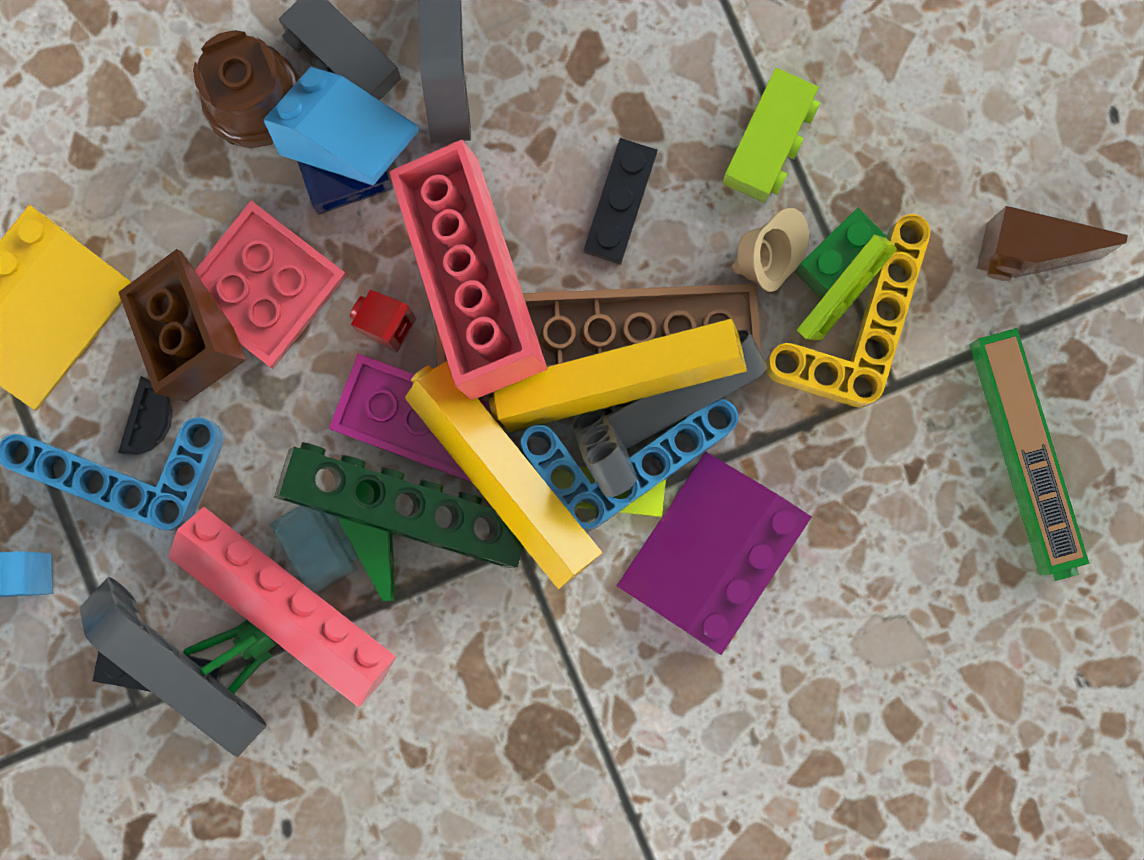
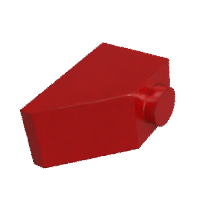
M371 289L366 298L360 296L357 299L350 313V317L353 318L350 325L356 331L398 353L417 319L409 305Z

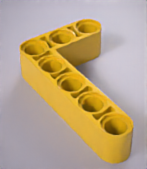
M918 214L904 215L890 229L887 239L897 248L874 278L850 361L796 344L784 343L773 349L766 360V372L771 380L788 387L859 408L869 406L881 397L930 238L931 230L925 218ZM908 227L913 229L917 235V243L908 244L904 242L900 236V228ZM890 265L902 267L906 273L905 282L892 280L888 273V267ZM886 302L894 308L895 317L893 320L887 321L878 315V303ZM875 340L882 345L884 351L881 359L869 357L865 350L866 341ZM780 354L791 356L795 362L794 372L787 374L779 371L775 364L776 356ZM826 366L833 372L834 379L832 385L825 386L817 382L814 376L816 367ZM856 378H864L870 382L872 386L870 397L863 398L856 394L853 388Z

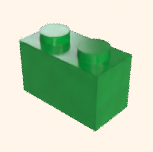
M858 207L799 264L795 273L822 299L874 234L883 238L887 235Z

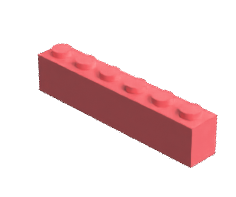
M201 508L177 529L168 555L169 559L357 707H360L383 682L396 658L395 655L207 508Z

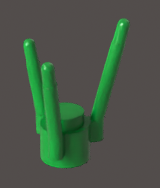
M248 620L233 629L200 641L183 650L185 655H191L237 637L233 640L234 647L200 669L202 675H207L238 654H241L246 661L253 657L254 659L227 688L234 694L262 663L273 657L269 650L276 646L274 640Z

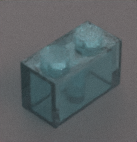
M298 506L269 525L305 586L315 594H319L358 570L354 560L359 557L349 539L345 537L341 540L333 526L338 523L335 516Z

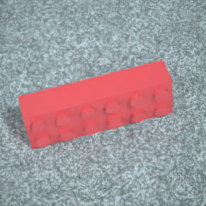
M459 140L389 171L455 386L471 400H474L548 370L478 158L463 140Z

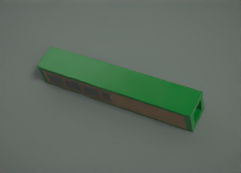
M1018 328L978 338L970 343L969 346L1039 575L1053 574L1054 581L1079 575L1077 567L1090 563Z

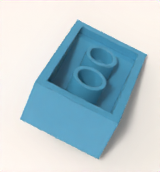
M313 67L306 71L263 119L279 155L370 185H374L419 132L418 126L345 77Z

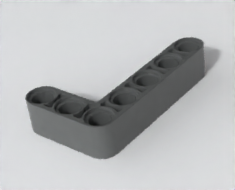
M418 0L420 74L431 143L457 142L459 140L471 141L470 112L463 57L462 0Z
M738 330L747 368L746 372L587 412L576 419L573 429L583 460L606 497H614L626 492L637 480L627 452L628 448L754 381L766 371L767 364L750 331Z
M107 577L79 607L85 637L100 653L232 755L239 757L266 728V722L254 709L209 673L202 675L199 665L141 620L135 598L115 579Z

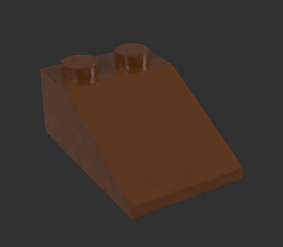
M1005 206L986 225L976 269L988 271L987 276L992 279L1010 281L1012 277L1017 278L1102 259L1127 242L1128 235Z
M174 250L118 292L155 394L188 402L246 361L232 324L182 251Z

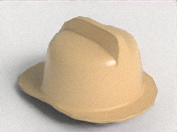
M784 208L776 213L765 226L749 230L745 233L738 244L737 259L732 265L733 272L743 275L752 282L758 283L767 292L777 291L802 262L809 246L808 223L802 212L795 208Z

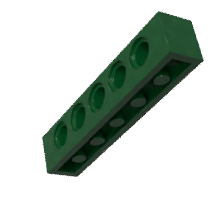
M302 442L300 448L294 446L288 450L274 498L500 567H518L523 545L493 508L481 505V497L465 492H459L457 497L442 493L444 486L427 480H420L419 485L404 481V473L382 467L380 473L364 468L366 462L361 459L342 455L340 460L324 456L326 449ZM320 469L330 471L335 478V486L330 492L320 490L316 484V474ZM362 481L369 483L374 489V499L370 504H363L356 496V487ZM400 494L408 495L413 502V510L407 517L401 515L396 509V499ZM439 506L446 507L452 516L451 523L446 529L440 527L435 520V512ZM478 518H483L489 525V535L485 540L479 539L474 532V524Z

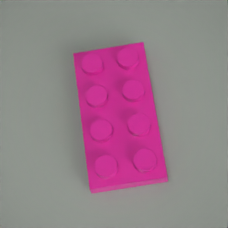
M357 354L329 429L472 483L405 399V396L413 386L411 379L415 374ZM478 398L492 416L489 402ZM496 421L503 429L504 425L500 421Z

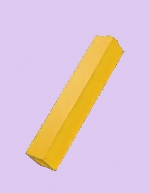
M728 319L547 367L548 370L494 391V397L489 398V404L495 421H500L509 432H514L534 425H541L747 371L739 333L733 320Z
M448 361L434 369L428 365L412 377L413 386L405 396L407 402L558 590L585 570L602 554L601 550L478 398L471 400L455 386Z

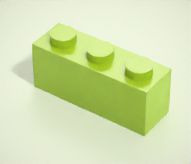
M775 67L725 173L722 184L763 203L766 202L770 192L776 195L779 194L788 174L782 171L781 168L787 157L795 159L804 140V137L797 135L803 121L811 125L821 102L814 99L819 86Z

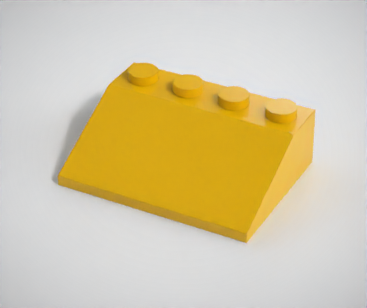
M30 204L0 240V386L37 411L122 305L118 292L129 285L131 281Z

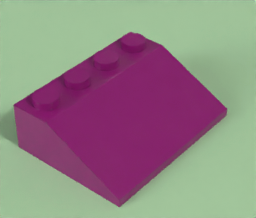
M705 451L628 567L617 587L717 654L722 655L812 516Z

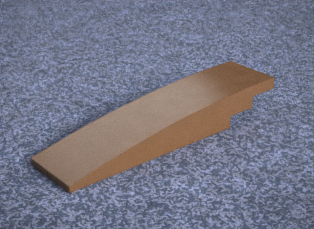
M756 283L523 293L547 367L728 319L733 320L737 331H750L761 352ZM434 319L436 364L439 366L447 361Z

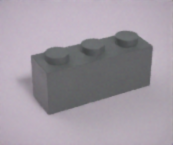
M297 0L279 18L285 30V33L282 35L283 39L297 53L304 49L313 58L310 62L313 68L341 75L378 100H381L402 79L398 67L328 0Z

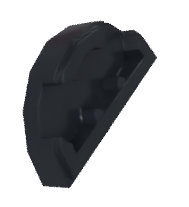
M142 376L139 380L118 451L120 454L139 455L153 450L165 439L171 428L173 410L169 398L155 394L150 380Z

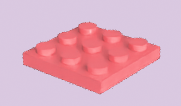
M252 200L195 270L232 324L239 343L272 369H274L347 277L343 270Z

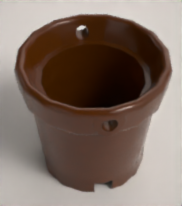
M238 30L217 34L205 42L201 48L203 53L199 57L198 65L195 62L193 68L195 85L199 90L204 117L215 134L232 145L252 149L274 144L263 119L300 79L299 75L286 58L281 56L273 47L267 46L261 39L247 36L245 32Z

